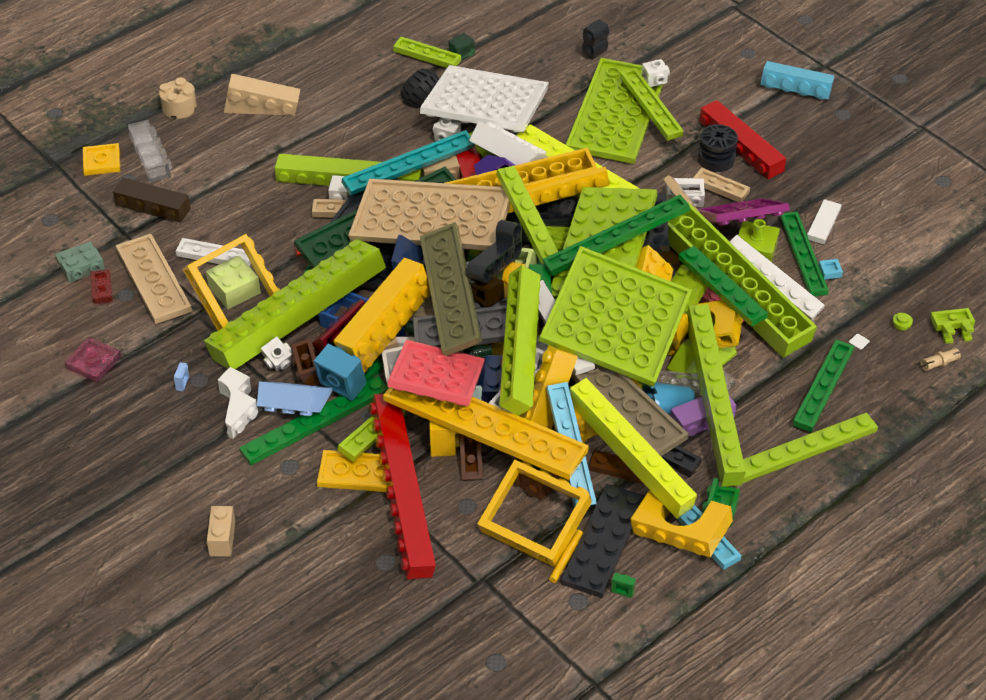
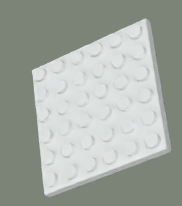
M449 65L420 107V114H426L428 117H442L445 120H459L462 123L478 124L480 121L485 124L488 121L503 129H509L513 132H524L548 90L549 82Z

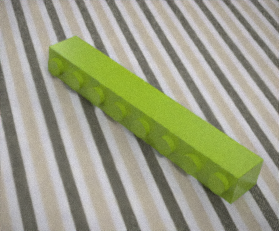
M279 154L275 165L276 182L330 186L332 175L348 176L381 162ZM422 168L397 178L401 181H416L422 178Z
M523 265L509 274L499 403L500 407L518 416L530 410L533 406L535 356L537 352L536 340L538 335L537 324L539 319L538 308L540 303L539 292L541 287V275Z

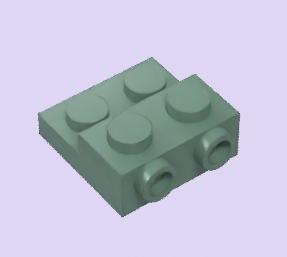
M91 241L55 254L56 260L69 283L105 270L103 259Z

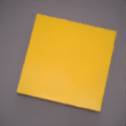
M119 143L83 147L84 176L121 172Z

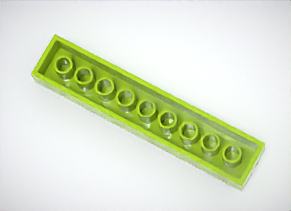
M689 202V212L668 221L669 245L678 254L695 246L768 312L767 319L752 326V328L783 358L812 341L817 326Z
M361 240L351 241L348 246L336 251L327 260L321 261L319 265L306 271L304 275L291 281L283 289L274 292L272 296L259 302L257 306L244 312L236 320L227 323L225 327L212 333L210 337L204 340L211 358L227 369L230 367L237 369L262 352L261 348L275 337H278L280 340L384 270L386 266L380 250Z

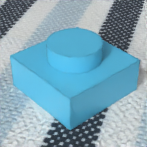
M838 259L819 261V267L824 280L842 277L843 270Z

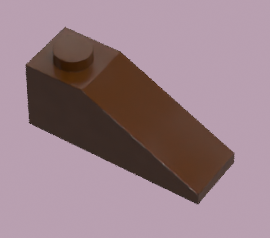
M460 433L462 481L482 480L481 442Z

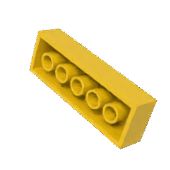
M403 258L335 338L334 343L337 347H340L351 356H357L361 360L364 373L372 366L376 358L384 351L391 340L395 338L396 334L408 322L415 311L419 309L425 299L430 296L428 277L423 264Z

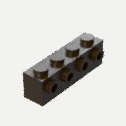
M495 276L487 283L469 279L474 301L489 307L505 298L503 280Z

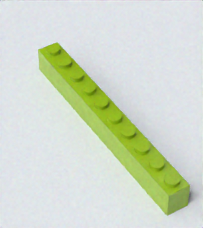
M689 305L687 311L688 333L721 487L740 486L743 483L746 470L709 305Z

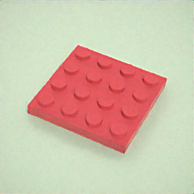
M406 340L389 377L387 387L398 391L412 392L419 396L433 397L440 401L453 402L461 406H469L482 372L485 358L460 352L444 356L439 347Z

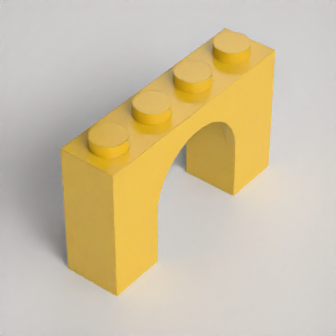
M723 300L697 304L709 305L712 322L715 323L714 331L718 347L738 346L743 319ZM688 330L679 345L672 344L666 356L676 354L681 344L684 343Z
M650 490L631 517L634 534L710 558L733 521L731 506L711 501L701 518L696 522L686 526L672 525L665 521L670 511Z

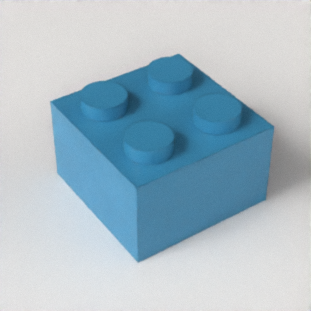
M327 344L314 360L320 384L332 388V391L351 401L354 400L366 385L361 360L355 355L351 356L345 353L340 347Z

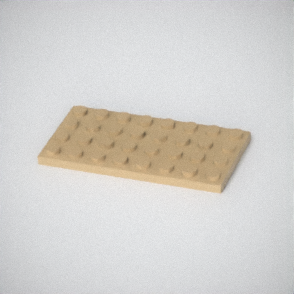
M369 179L348 236L353 241L361 240L396 244L398 235H403L416 245H421L420 236L456 222L463 249L485 250L496 242V226L501 219L506 220L510 201L503 187Z

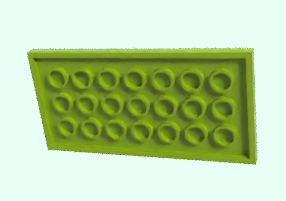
M600 58L566 145L575 151L588 148L591 156L635 164L651 118L622 81L620 72L637 68L640 74H642V65ZM663 84L651 87L658 97L660 96Z
M583 187L563 249L654 207L657 190ZM647 231L600 254L637 268ZM570 268L554 275L551 284L554 299H557Z

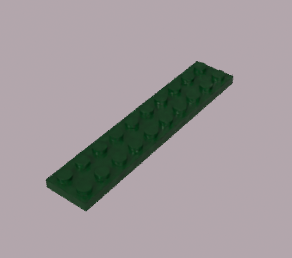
M444 166L414 182L446 183L456 179ZM358 209L294 240V246L312 269L319 265L321 261L327 260L336 251L342 250L353 241L350 240L348 235ZM363 241V242L368 243V244H370V245L373 244V243H375V242H366V241Z

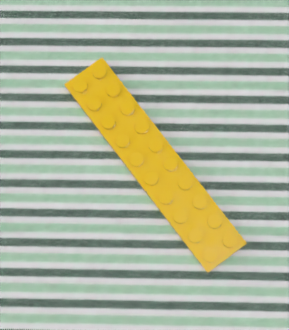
M391 387L383 395L384 401L568 480H570L588 452L589 445L475 397H472L469 406H461L445 400H436L425 395L419 396L404 390L398 391Z

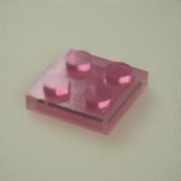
M88 337L64 364L65 368L99 382L122 355L120 350Z

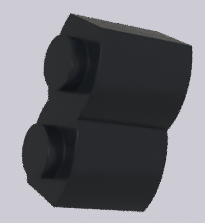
M598 19L584 28L583 55L593 60L607 51L608 24Z

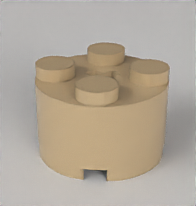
M177 78L174 81L160 85L161 106L166 116L170 118L171 116H176L177 119H182L195 112L194 109L197 108L195 89L185 78Z

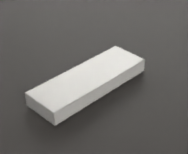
M824 199L807 234L809 240L825 244L842 204Z

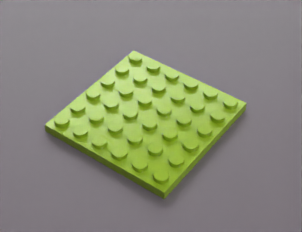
M580 246L539 341L654 387L692 290Z

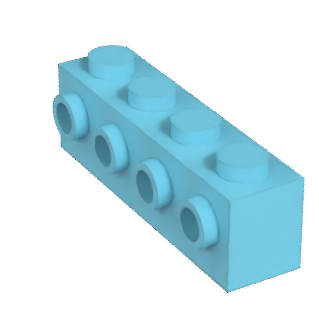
M767 61L763 69L760 85H765L767 88H779L784 92H797L803 96L811 95L818 99H829L835 75Z

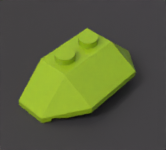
M690 338L681 344L667 367V371L681 381H685L687 378H698ZM736 346L718 347L722 366L737 354Z

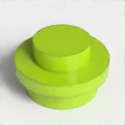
M897 313L893 317L894 327L900 331H905L912 325L913 319L906 313Z

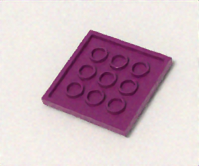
M761 198L699 208L698 211L709 222L725 225L729 224V220L743 222L747 221V217L761 219L765 218V214H772V216L783 215L784 211H789V203Z

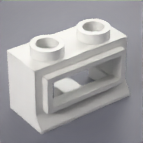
M674 178L695 207H704V179ZM668 185L666 188L667 200L675 197V194ZM689 187L699 188V190H689Z

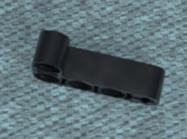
M501 219L496 226V242L468 263L465 273L467 278L487 283L518 258L522 250L521 225Z

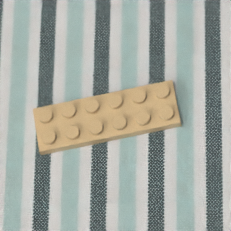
M152 234L116 245V250L155 324L192 312L188 299Z

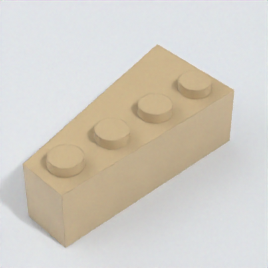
M231 74L224 113L295 116L300 89Z

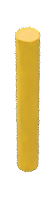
M581 530L575 531L549 577L552 583H557L583 534Z

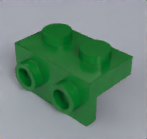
M714 478L712 485L708 486V501H704L703 513L709 503L714 501L731 506L732 519L734 520L740 497V489L719 486L718 478Z

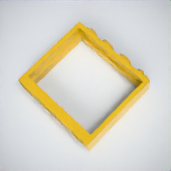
M247 234L182 269L217 331L225 327L229 322L197 267L240 244L269 296L280 290L274 284L273 275L265 268L262 256L257 254L254 242Z
M514 460L477 525L480 532L556 567L592 501L586 489L582 487L575 488L565 479L551 477L549 472L542 469L540 471L536 470L526 461L519 462ZM519 473L578 500L551 550L491 522Z

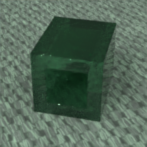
M462 33L448 41V51L461 55V61L475 54V41L467 34Z

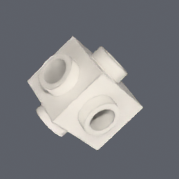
M662 59L642 63L641 75L650 87L667 83L670 71Z
M441 117L433 126L435 141L461 132V122L456 120H445Z
M275 337L261 348L262 355L265 357L263 360L270 369L273 367L278 372L280 369L285 370L291 365V353L293 351L287 343L283 344L278 337Z

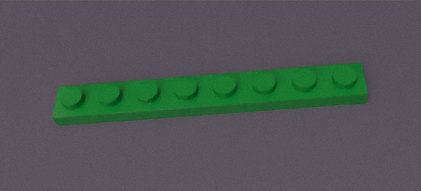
M679 194L544 258V266L554 276L571 268L580 246L597 253H602L689 212L690 205Z
M377 376L366 382V385L353 401L340 395L325 403L321 412H312V416L301 415L239 447L240 453L251 466L373 402L374 394H385L388 387Z

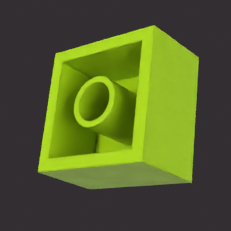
M756 219L754 223L743 221L738 236L770 262L773 261L780 228L767 226L766 222L762 219Z

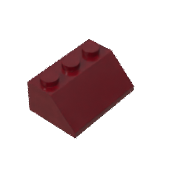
M361 299L353 303L325 331L316 337L312 344L317 355L321 353L327 344L336 347L334 343L335 338L365 304L364 300Z

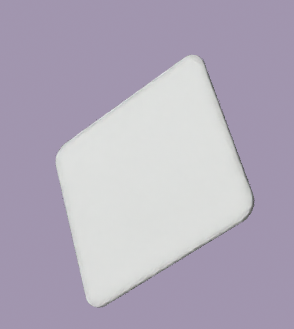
M856 334L849 341V343L859 349H863L870 342L860 334Z

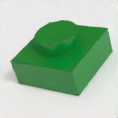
M615 573L612 579L611 592L632 598L635 592L636 579L625 574Z

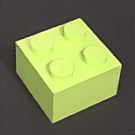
M240 255L206 271L208 287L227 309L261 293L259 277Z

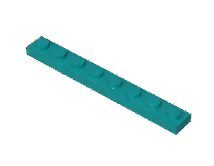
M465 130L342 177L341 183L351 196L364 191L369 179H395L472 149L475 143L469 141L471 136Z

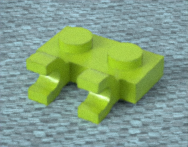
M969 308L931 312L930 319L936 331L942 330L945 344L953 343L952 335L955 334L954 329L961 328L964 342L972 341L971 332H974L975 320Z

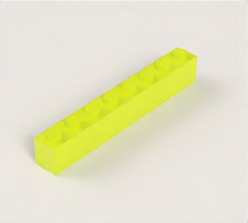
M587 378L570 388L574 409L677 519L693 508L697 494Z

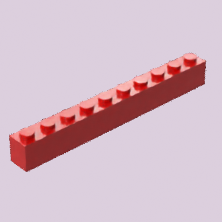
M374 394L373 403L369 404V412L374 417L373 431L377 432L376 446L381 451L379 461L380 465L384 466L383 480L388 485L386 495L387 499L391 500L390 515L394 517V534L398 535L399 539L397 541V549L402 554L401 569L405 571L407 579L432 578L436 564L402 408L384 401V394Z

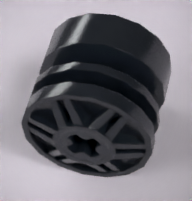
M720 124L710 125L702 130L698 162L703 168L712 172H724L733 167L738 143V135L735 130Z

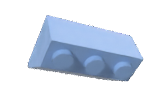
M259 381L257 406L265 407L264 411L277 412V408H280L282 413L294 414V411L297 410L300 411V415L312 416V412H321L332 393V388Z

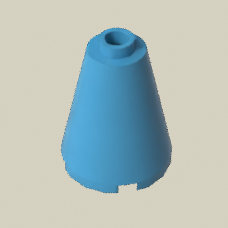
M658 382L653 387L641 383L643 384L642 390L668 415H670L672 408L696 399L695 393L690 387Z

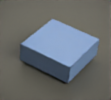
M180 362L174 375L177 391L185 389L190 377L187 363Z

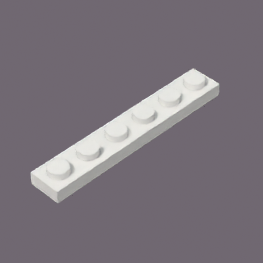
M738 235L730 241L811 321L824 309L825 305Z

